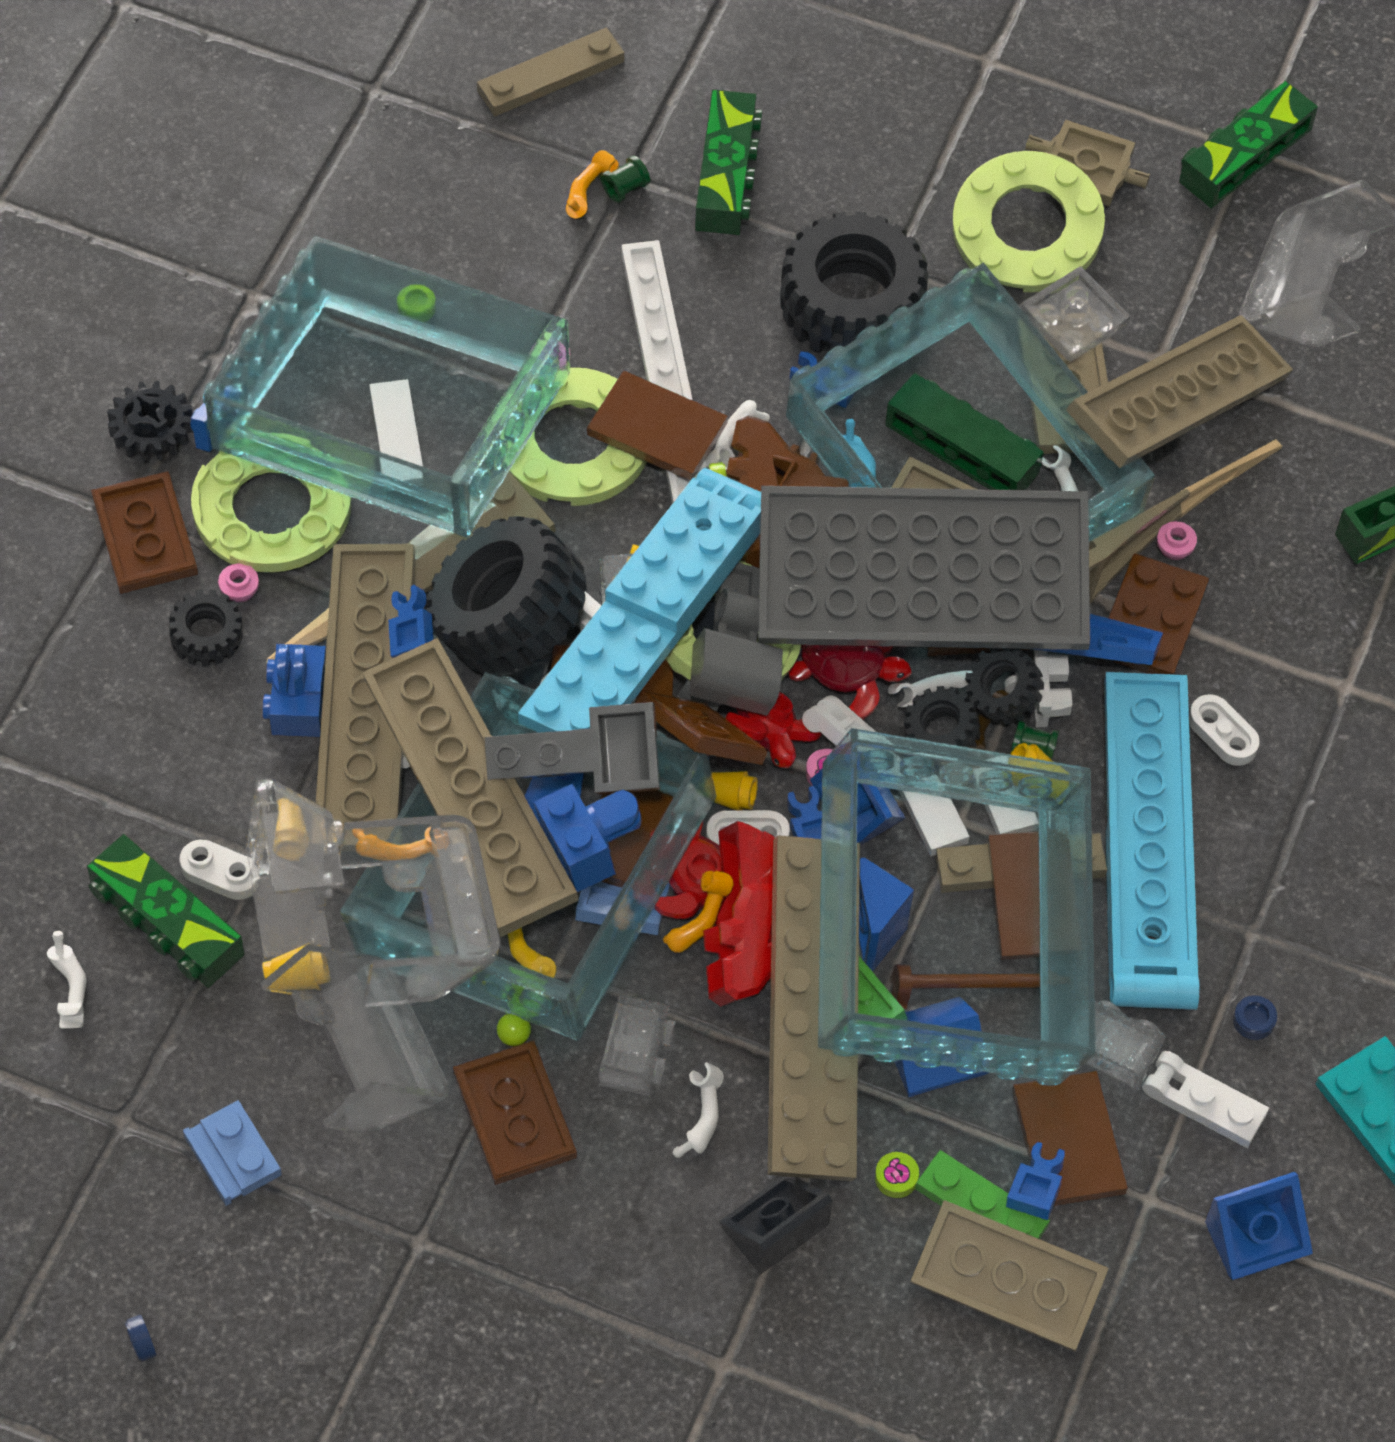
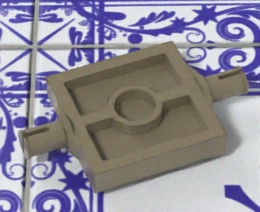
M1068 120L1064 121L1060 133L1051 142L1030 134L1025 150L1056 155L1080 168L1097 188L1103 205L1109 207L1117 190L1124 182L1146 189L1151 175L1130 168V160L1134 153L1135 142Z

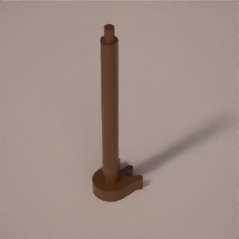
M895 964L890 977V983H893L892 996L903 1009H907L912 988H1062L1063 985H1074L1075 979L1074 977H1063L1062 974H912L909 964Z

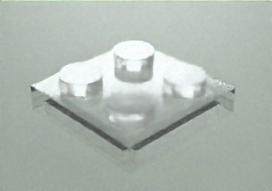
M1081 266L1022 302L1020 310L1030 323L1069 362L1077 359L1127 327L1130 321V315Z

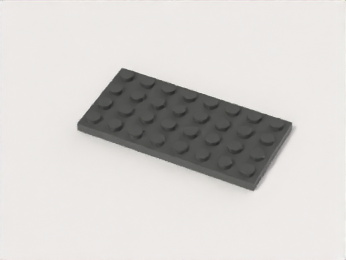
M761 486L758 642L763 644L1089 650L1088 491Z

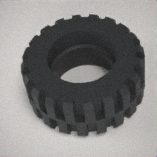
M858 211L855 212V215H846L845 212L834 213L831 219L827 220L824 216L813 221L812 228L809 226L804 227L796 234V239L789 243L782 264L780 307L783 309V318L790 328L794 327L793 334L803 343L808 340L810 342L809 347L819 353L823 350L830 353V357L841 359V356H850L852 361L863 360L864 356L871 355L872 358L883 356L886 349L889 348L891 351H894L902 346L904 338H911L917 330L918 323L922 320L928 285L927 260L920 251V245L912 236L907 238V231L897 223L894 226L888 224V219L877 215L876 218L867 216V212ZM858 273L875 279L886 290L870 298L849 299L834 294L822 282L834 275Z
M511 516L508 518V521L501 518L491 521L490 526L486 528L481 526L472 532L473 535L467 540L462 539L455 546L457 549L451 556L447 555L441 563L442 569L440 573H435L431 582L433 591H429L427 599L429 607L427 610L432 614L434 633L468 667L487 675L513 674L515 669L525 670L532 667V662L535 660H543L550 655V650L556 644L561 645L567 638L566 632L570 627L574 628L579 619L578 610L583 609L586 600L584 593L587 591L586 575L584 574V567L575 554L540 520Z

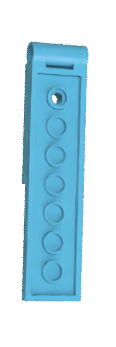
M703 468L696 478H692L606 588V601L518 712L519 724L538 733L590 729L589 707L631 704L759 536L761 530V492L707 468Z
M1106 672L1104 678L1107 827L1105 832L1110 1004L1115 1007L1197 1010L1199 1003L1187 675ZM1147 936H1153L1156 940L1150 939Z

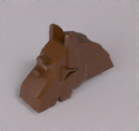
M746 416L736 421L731 446L739 451L738 457H729L726 476L739 480L737 482L760 492L761 486L849 487L848 480L845 478L825 476L818 466L819 458L817 453L812 452L810 457L807 458L801 455L800 446L793 444L789 447L768 421L751 416ZM760 534L740 559L757 568H760Z

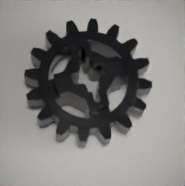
M142 381L139 382V390L135 392L128 387L124 388V399L114 397V409H108L107 412L110 437H114L117 449L125 447L128 457H132L136 452H140L142 461H147L149 454H155L158 460H163L164 451L168 450L175 455L178 453L177 443L188 444L187 433L193 432L191 429L192 406L187 405L184 393L176 395L174 385L171 384L165 390H162L159 381H155L152 388H146Z

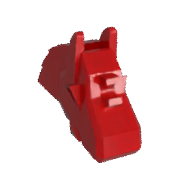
M736 821L718 831L722 872L731 876L733 887L731 892L725 896L716 918L717 926L703 930L705 951L716 953L719 958L717 961L706 966L709 999L720 1007L758 994L767 981L771 979L773 840L775 837L766 831L762 832L740 821Z

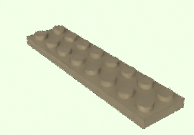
M1240 315L1074 399L1066 411L1073 417L1078 427L1098 444L1105 456L1119 468H1122L1285 380L1293 369L1256 329Z
M333 544L313 834L315 848H356L355 840L358 836L352 831L351 827L356 822L362 825L364 831L372 830L381 837L399 841L404 754L370 692L362 672L392 659L390 655L388 620L398 617V610L393 607L391 598L395 591L406 596L407 601L411 597V586L414 585L416 553L414 544Z
M436 638L362 672L370 692L438 820L441 822L444 831L447 832L450 843L500 937L579 901L576 889L516 780H487L484 737H491V734L439 639Z
M777 835L773 840L768 1175L853 1181L857 1178L860 843L782 835Z

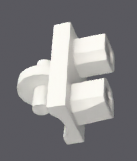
M1033 649L1034 659L1032 660L1040 669L1043 675L1041 679L1044 682V690H1039L1043 696L1041 702L1035 701L1033 703V706L1036 708L1034 711L1035 727H1048L1049 717L1071 714V689H1050L1049 683L1065 682L1068 680V655L1047 654L1046 651ZM1017 672L1004 682L1005 691L1011 693L1018 683L1019 675Z

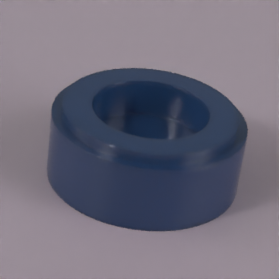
M1257 995L1243 998L1237 1004L1233 1015V1024L1237 1032L1251 1040H1261L1268 1037L1273 1032L1277 1022V1010L1273 1003Z
M139 1314L127 1319L125 1327L138 1360L143 1362L156 1357V1351L142 1315Z

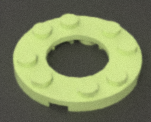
M1038 151L1007 153L981 165L962 185L955 200L953 210V235L955 243L967 265L977 275L993 285L1021 288L1023 292L1051 290L1078 277L1096 257L1105 225L1102 199L1090 178L1071 162L1056 155ZM1021 188L1049 193L1061 204L1066 215V226L1060 238L1049 247L1037 251H1020L1006 245L995 233L991 219L997 202L1007 193L1015 190L1019 191Z
M559 368L537 374L516 387L503 402L495 423V448L503 471L509 470L531 496L545 502L548 501V498L559 501H571V506L589 505L604 501L630 486L640 475L647 461L608 445L606 450L595 459L581 464H565L548 457L540 450L535 440V428L541 417L557 407L562 408L568 404H572L577 408L590 407L597 412L616 383L617 378L587 368Z
M287 431L255 432L226 443L219 448V454L206 466L202 465L195 478L191 494L194 523L206 546L226 562L251 566L256 572L292 570L320 558L333 547V544H336L344 533L349 522L352 506L349 479L337 457L331 451L327 453L322 448L313 444L311 438ZM268 472L284 473L298 479L308 489L311 498L310 510L300 519L299 524L292 529L287 528L286 531L277 534H266L263 531L258 533L251 530L244 522L236 518L233 510L234 496L241 485L254 476Z

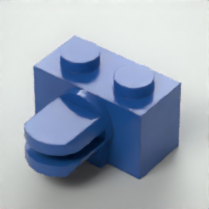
M276 644L275 659H268L267 684H272L271 695L264 694L263 719H270L272 735L320 737L326 646Z
M570 784L534 801L541 827L577 892L616 874L608 843L638 829L641 825V815L637 800L630 792L619 790L585 807L573 784Z

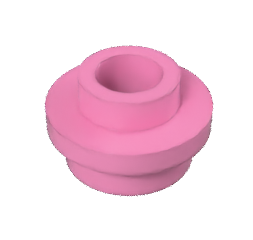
M1174 521L1166 523L1158 532L1157 545L1162 554L1169 559H1183L1190 555L1196 547L1197 536L1195 531L1183 522ZM1172 537H1179L1183 540H1175Z
M240 563L232 564L220 573L218 579L219 589L222 594L228 595L231 601L238 603L248 601L258 590V574L251 566ZM235 579H245L241 583L233 582Z

